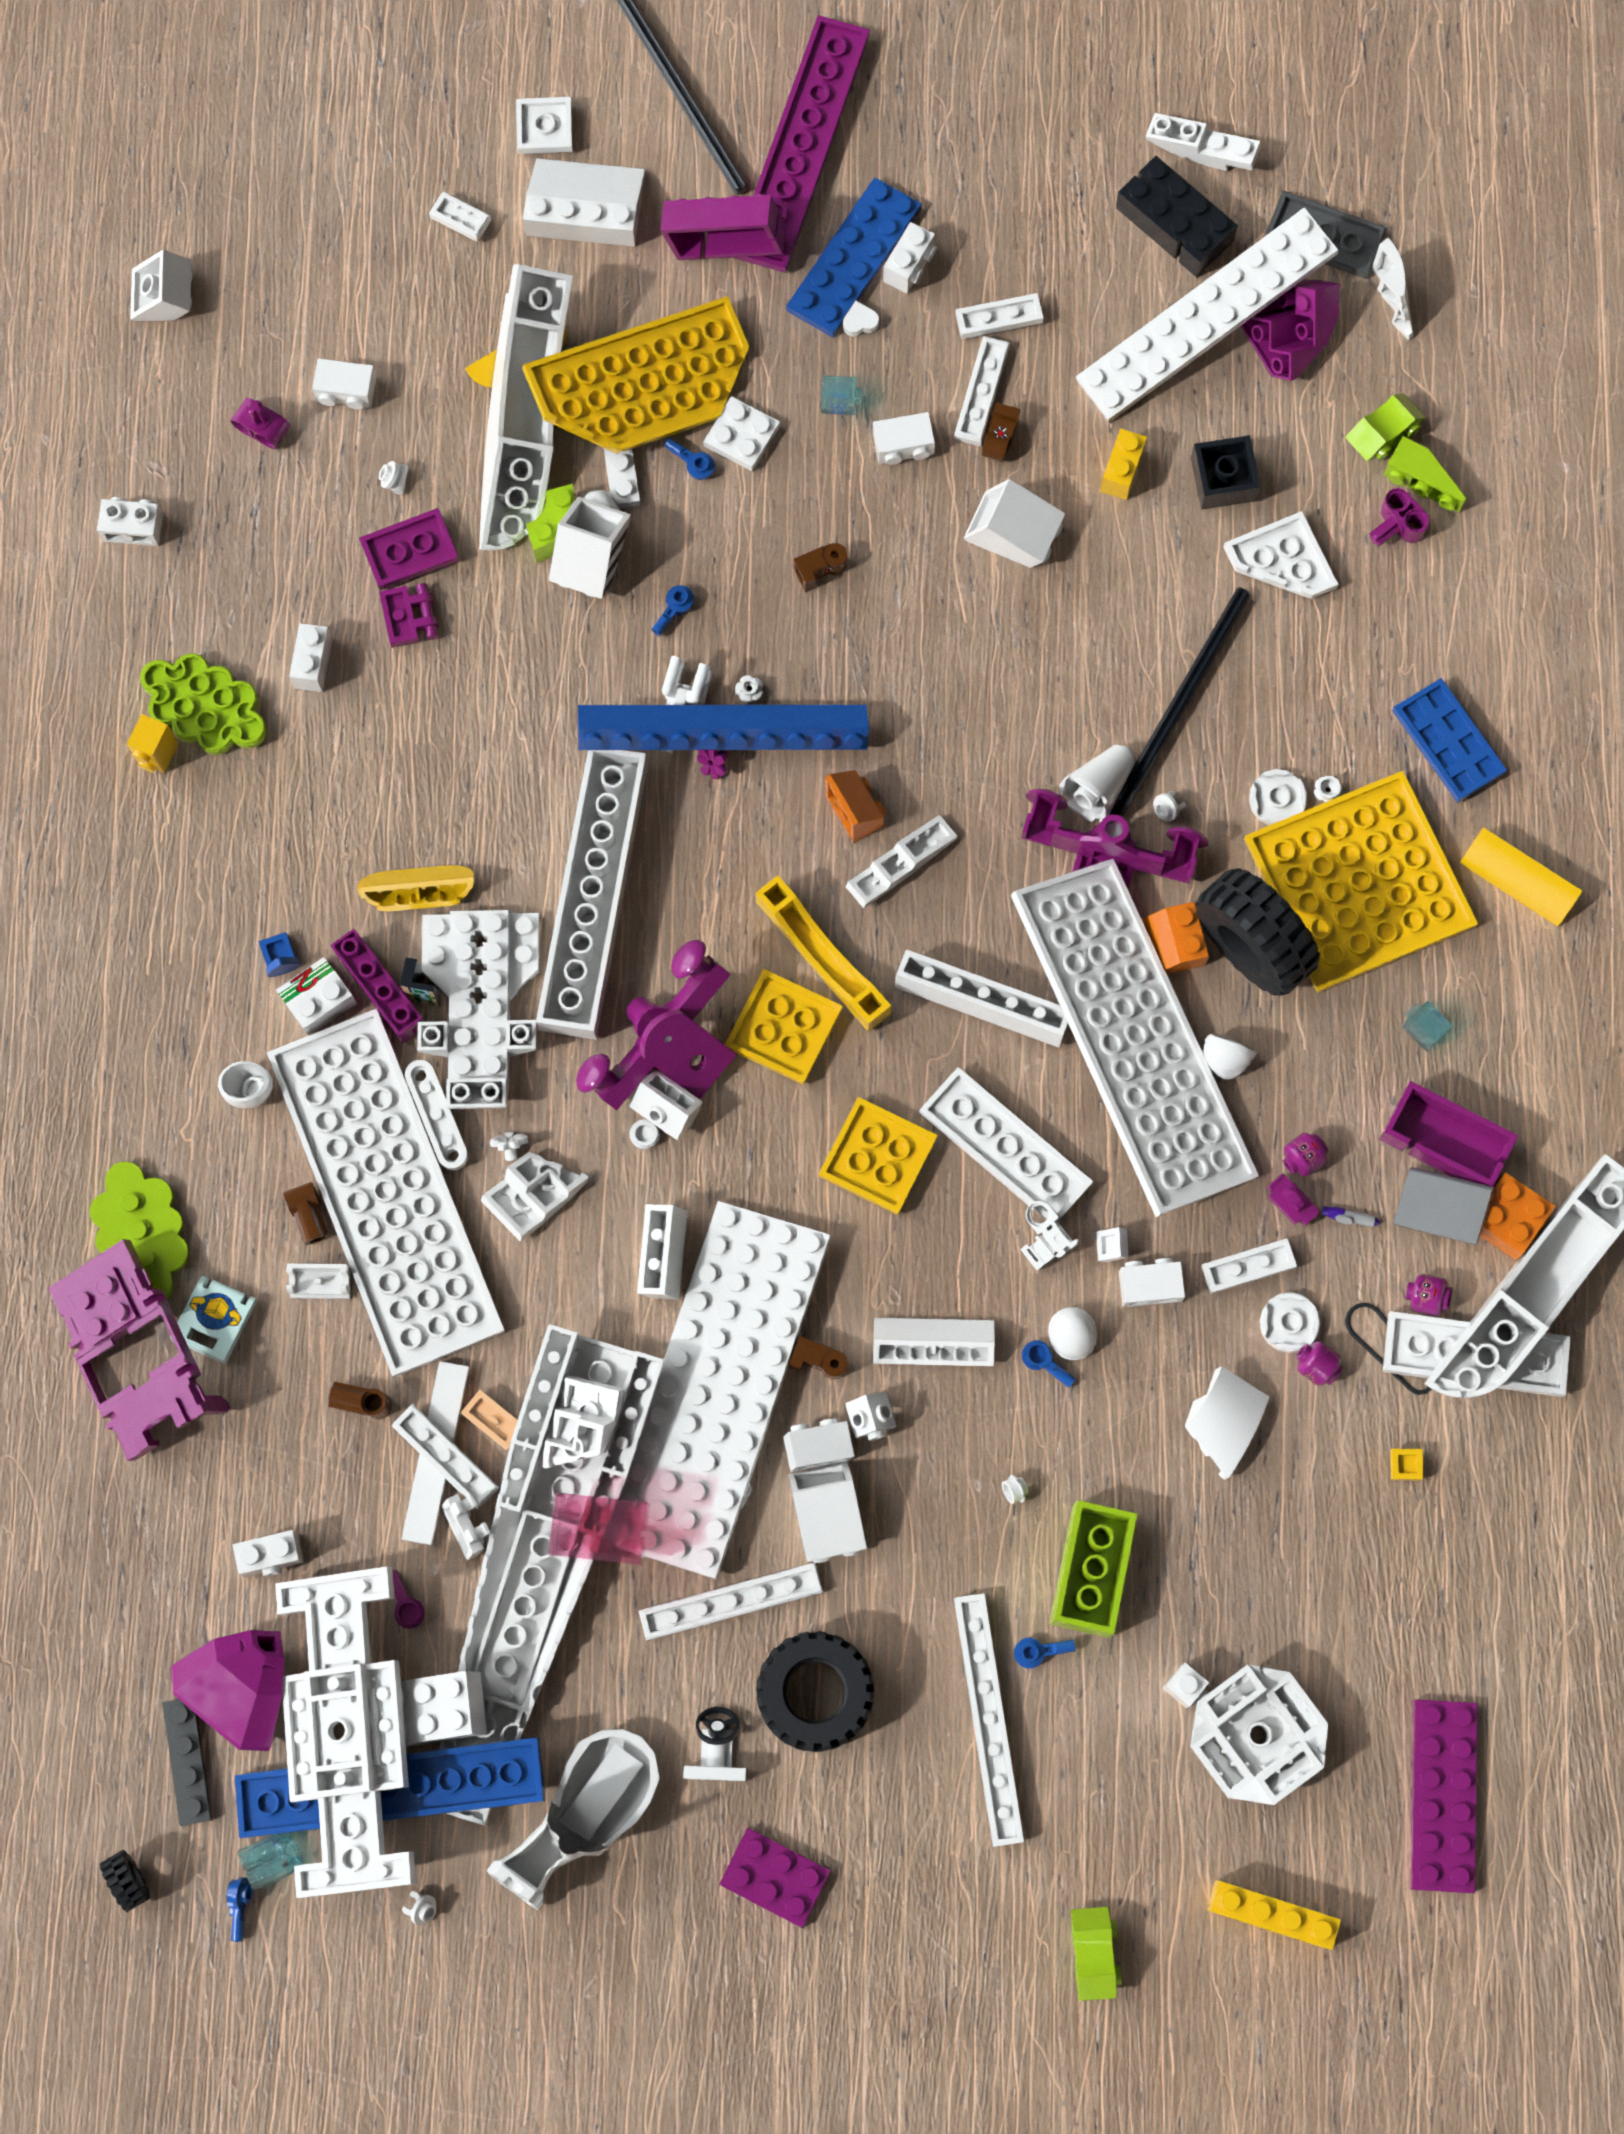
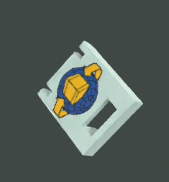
M202 1275L177 1323L189 1349L226 1365L256 1306L257 1298L250 1296L246 1305H244L243 1302L247 1296L245 1293L215 1280H212L207 1289L206 1286L209 1278ZM193 1329L217 1339L218 1341L214 1348L211 1349L192 1341Z

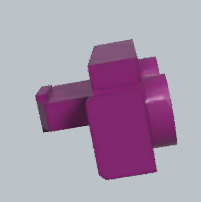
M1283 1173L1267 1187L1271 1192L1268 1199L1294 1226L1300 1222L1305 1227L1320 1213L1310 1202V1199Z

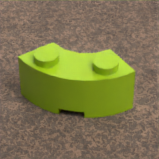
M1404 393L1395 394L1376 411L1363 417L1345 438L1367 462L1375 458L1381 461L1392 451V447L1400 442L1402 436L1411 438L1418 433L1422 427L1420 423L1426 417Z
M573 484L545 491L546 503L543 512L536 520L526 524L537 563L553 556L558 524L576 500Z
M1108 1907L1071 1909L1072 1943L1075 1953L1079 2001L1116 1998V1985H1122L1120 1965L1114 1964L1112 1939H1117L1116 1919L1110 1920Z

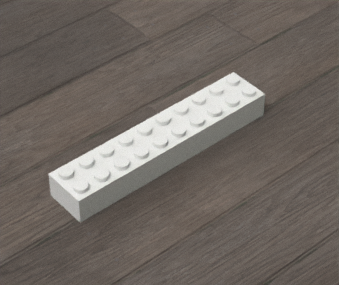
M588 750L536 1018L539 1031L597 1040L648 768L646 753L627 750Z

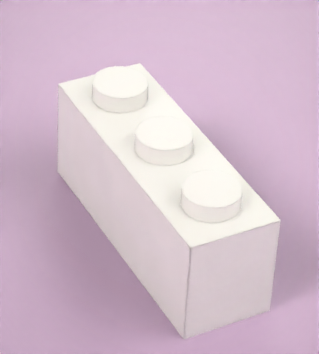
M646 1204L638 1294L654 1299L679 1300L688 1211L674 1205Z

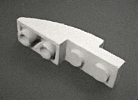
M1154 113L1145 136L1146 140L1175 155L1227 171L1229 166L1253 170L1261 149V143L1258 140L1210 131L1206 123Z

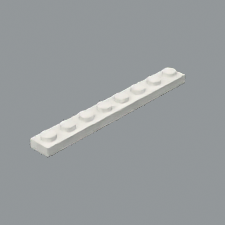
M985 1594L954 1598L992 1845L996 1847L1022 1843L1024 1838Z

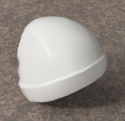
M1209 1034L1204 1040L1203 1052L1205 1060L1210 1069L1223 1079H1233L1243 1073L1257 1054L1256 1051L1222 1035Z
M240 1061L232 1063L222 1071L218 1080V1088L222 1097L230 1105L249 1109L262 1105L268 1099L273 1088V1082L270 1073L263 1066L253 1062Z
M1067 1307L1058 1311L1049 1323L1048 1331L1051 1345L1061 1357L1068 1360H1079L1092 1353L1097 1341V1330L1094 1320L1086 1311L1078 1307Z

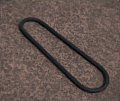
M1358 1303L1351 1307L1346 1314V1329L1356 1341L1383 1365L1384 1360L1354 1333L1350 1327V1316L1356 1309L1367 1307L1375 1311L1386 1325L1388 1319L1373 1304ZM1391 1373L1414 1394L1422 1395L1431 1390L1429 1387L1424 1390H1416L1399 1374Z

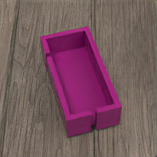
M757 194L755 196L743 197L732 195L726 198L704 197L692 200L680 198L675 201H664L660 231L677 260L701 259L704 233L707 231L706 259L783 255L787 225L781 213L778 212V207L772 195Z
M1410 1081L1398 1100L1379 1140L1402 1152L1406 1147L1411 1149L1408 1155L1451 1177L1493 1186L1504 1165L1503 1162L1507 1159L1518 1135Z

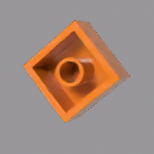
M1505 1172L1493 1186L1496 1188V1193L1491 1200L1480 1237L1514 1260H1517L1524 1254L1555 1208V1205Z

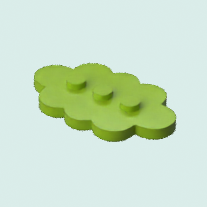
M195 653L180 656L174 664L164 660H153L143 667L140 674V682L144 690L152 696L148 704V712L151 718L172 727L176 737L186 743L197 741L201 749L206 753L221 755L227 752L233 744L248 749L259 746L265 740L267 726L262 716L255 712L259 704V697L255 688L248 682L235 681L232 673L226 667H209L207 661L201 655Z
M128 1161L118 1162L107 1171L105 1177L107 1192L96 1196L89 1209L93 1223L99 1227L95 1237V1245L103 1253L122 1239L131 1240L143 1268L146 1269L151 1279L153 1289H161L167 1299L172 1294L174 1288L172 1273L182 1269L187 1264L190 1256L186 1241L180 1237L184 1227V1220L181 1214L172 1208L174 1193L165 1181L158 1178L145 1179L142 1170L134 1163Z

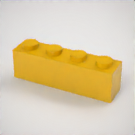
M1215 1880L1207 1908L1209 1912L1332 1951L1341 1919Z

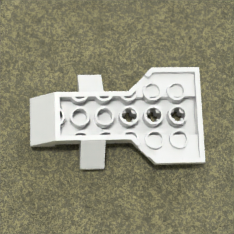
M508 910L450 911V914L422 915V971L449 999V1024L447 1021L418 1022L417 1051L448 1058L447 1109L506 1108L509 1092L510 1057L536 1050V1020H510V1000L525 983L532 980L539 973V913H509ZM478 937H483L484 940H487V942H483L482 947H477L474 942ZM477 965H483L487 970H482L483 974L477 975L473 969L477 968ZM477 993H483L487 997L482 999L480 1004H477L475 999H473L474 996H477Z

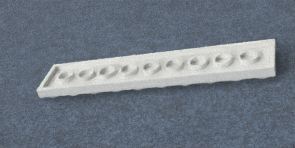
M1305 208L1301 209L1077 375V382L1110 423L1336 256L1338 249Z

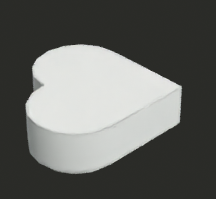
M857 301L854 302L843 320L844 332L852 337L858 336L862 332L872 333L879 326L878 314Z

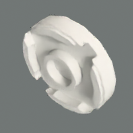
M1273 769L1264 772L1255 780L1250 789L1249 804L1253 814L1259 821L1272 825L1303 812L1307 805V791L1304 783L1300 778L1298 779L1294 776L1293 773L1287 770Z
M1293 1292L1281 1293L1269 1300L1261 1312L1259 1321L1261 1333L1266 1342L1276 1350L1286 1353L1298 1352L1306 1343L1311 1345L1318 1336L1321 1325L1317 1308L1304 1295Z

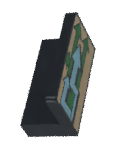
M406 957L399 983L404 995L409 1001L440 1006L442 1000L436 987L422 984L424 974L418 960Z

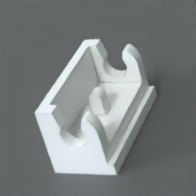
M287 1264L286 1272L289 1275V1284L286 1285V1289L291 1299H350L351 1269L347 1264Z

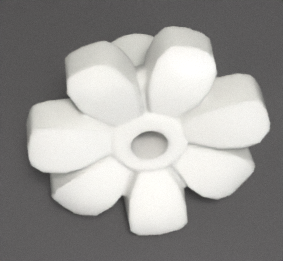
M505 1132L504 1136L499 1135L490 1139V1146L498 1147L499 1151H504L505 1160L507 1161L516 1160V1149L520 1148L521 1144L528 1143V1136L524 1134L514 1135V1132Z

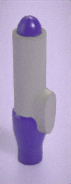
M1322 1206V1216H1327L1342 1224L1350 1225L1354 1223L1373 1227L1378 1226L1380 1223L1373 1215L1345 1210L1339 1207Z

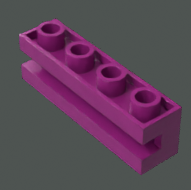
M353 928L330 946L335 955L375 1008H377L400 1041L404 1044L418 1034V1022H423V1018L357 931Z

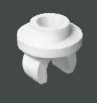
M1170 791L1167 794L1162 793L1154 799L1155 813L1163 821H1173L1186 806L1184 802L1177 805L1173 798L1176 794L1175 791Z
M412 1891L410 1896L416 1899V1903L412 1909L403 1906L402 1911L404 1914L411 1916L414 1924L422 1926L434 1918L436 1914V1900L431 1895H422Z

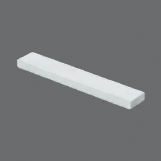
M439 1361L427 1418L454 1443L470 1367ZM421 1454L418 1459L401 1539L432 1546L446 1478Z
M811 1563L639 1610V1615L646 1641L824 1592L816 1563Z

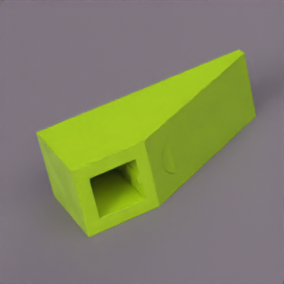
M1402 436L1383 475L1388 477L1392 483L1404 485L1412 489L1418 496L1430 498L1438 502L1442 508L1459 513L1466 497L1428 448Z

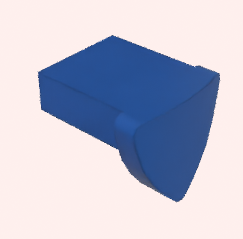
M287 932L258 941L267 965L266 973L268 977L280 976L301 966L300 959L295 957Z

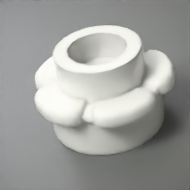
M751 675L743 676L735 686L736 694L739 695L742 701L753 703L761 698L763 683L757 677L753 678ZM747 687H752V690L748 691Z
M1333 776L1321 777L1315 783L1314 795L1318 800H1323L1324 803L1342 795V786L1339 780ZM1330 788L1331 791L1326 792L1325 789Z
M1010 1475L1007 1480L1002 1482L1003 1493L1011 1504L1018 1501L1020 1503L1025 1502L1024 1495L1028 1494V1487L1023 1478Z

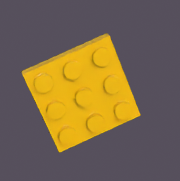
M763 969L725 1045L734 1053L804 1085L843 1006Z
M858 1097L818 1177L899 1215L938 1135Z

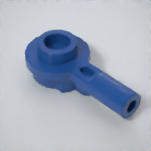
M672 438L666 441L665 447L687 463V470L691 477L697 480H705L713 474L715 463L709 454L703 452L693 454Z
M677 585L668 591L666 595L667 608L651 629L654 634L661 636L675 615L681 616L682 613L692 608L694 595L688 587Z
M1034 1340L1024 1346L1021 1358L1027 1368L1031 1370L1045 1369L1068 1388L1075 1381L1076 1378L1052 1360L1051 1350L1046 1343Z
M1025 1638L1016 1644L1014 1657L1021 1667L1032 1669L1041 1664L1044 1657L1075 1652L1076 1650L1073 1639L1042 1645L1034 1638Z
M243 1877L231 1880L226 1894L227 1907L230 1908V1916H232L231 1941L234 1942L243 1941L244 1907L250 1903L253 1896L252 1885H250L247 1878Z

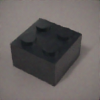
M1250 435L1194 444L1191 462L1201 510L1257 501L1261 487Z

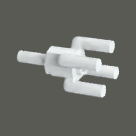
M672 656L662 688V693L667 700L666 705H704L713 672L709 670L710 666L699 663L693 687L681 684L686 664L682 663L683 659ZM662 750V751H664V752H666V753L673 754V751H674V750Z

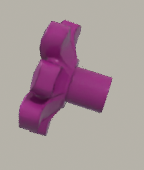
M698 750L697 761L699 764H703L700 768L703 775L706 776L710 773L711 778L719 779L727 773L724 763L727 761L728 754L725 750Z

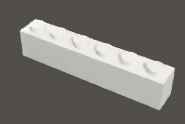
M907 949L896 974L894 987L1058 1048L1068 1026V1021L1061 1006Z

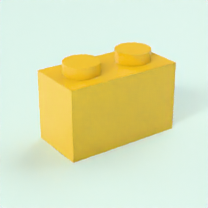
M1120 428L1102 478L1100 492L1127 500L1145 450L1146 436Z
M141 714L127 742V746L132 752V757L139 763L138 766L151 773H154L155 770L165 773L179 745L168 724Z

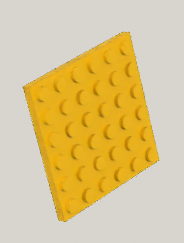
M1403 770L1247 834L1244 837V841L1263 881L1276 890L1289 903L1290 907L1303 920L1302 922L1310 930L1314 941L1318 945V952L1320 953L1317 969L1309 975L1317 993L1473 929L1478 925Z

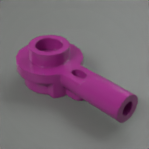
M393 1570L394 1595L398 1601L395 1605V1620L403 1628H417L425 1618L424 1606L420 1601L408 1596L398 1571Z

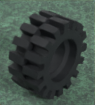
M121 1850L101 1862L100 1870L103 1872L102 1876L106 1880V1885L110 1888L111 1894L116 1898L118 1905H121L123 1910L129 1912L149 1900L150 1894L148 1887L145 1885L146 1881L142 1878V1873L137 1869L136 1863L132 1861L131 1856L125 1850Z

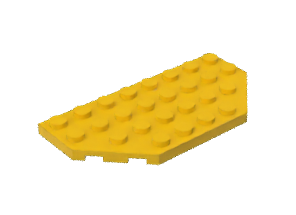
M726 296L526 363L522 369L543 420L615 454H619L717 420L722 414L729 393L748 352L749 345L729 297Z

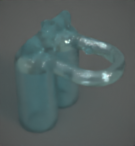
M291 1833L273 1834L238 1850L240 1862L246 1870L247 1879L254 1891L294 1873V1866L302 1865L297 1852L299 1847L297 1844L294 1845Z

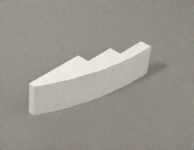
M938 815L898 841L892 850L873 861L868 869L848 881L846 888L859 904L865 908L921 868L958 836L944 819Z

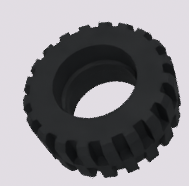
M803 1632L782 1641L783 1643L774 1648L769 1653L766 1661L763 1662L759 1678L757 1679L758 1708L768 1728L782 1742L802 1751L823 1752L833 1750L852 1740L866 1724L874 1700L873 1677L865 1658H863L854 1645L845 1641L844 1638L827 1634L826 1632ZM819 1662L831 1666L838 1672L844 1683L845 1696L840 1709L832 1717L823 1721H808L794 1713L787 1701L786 1688L789 1678L796 1669L807 1663Z

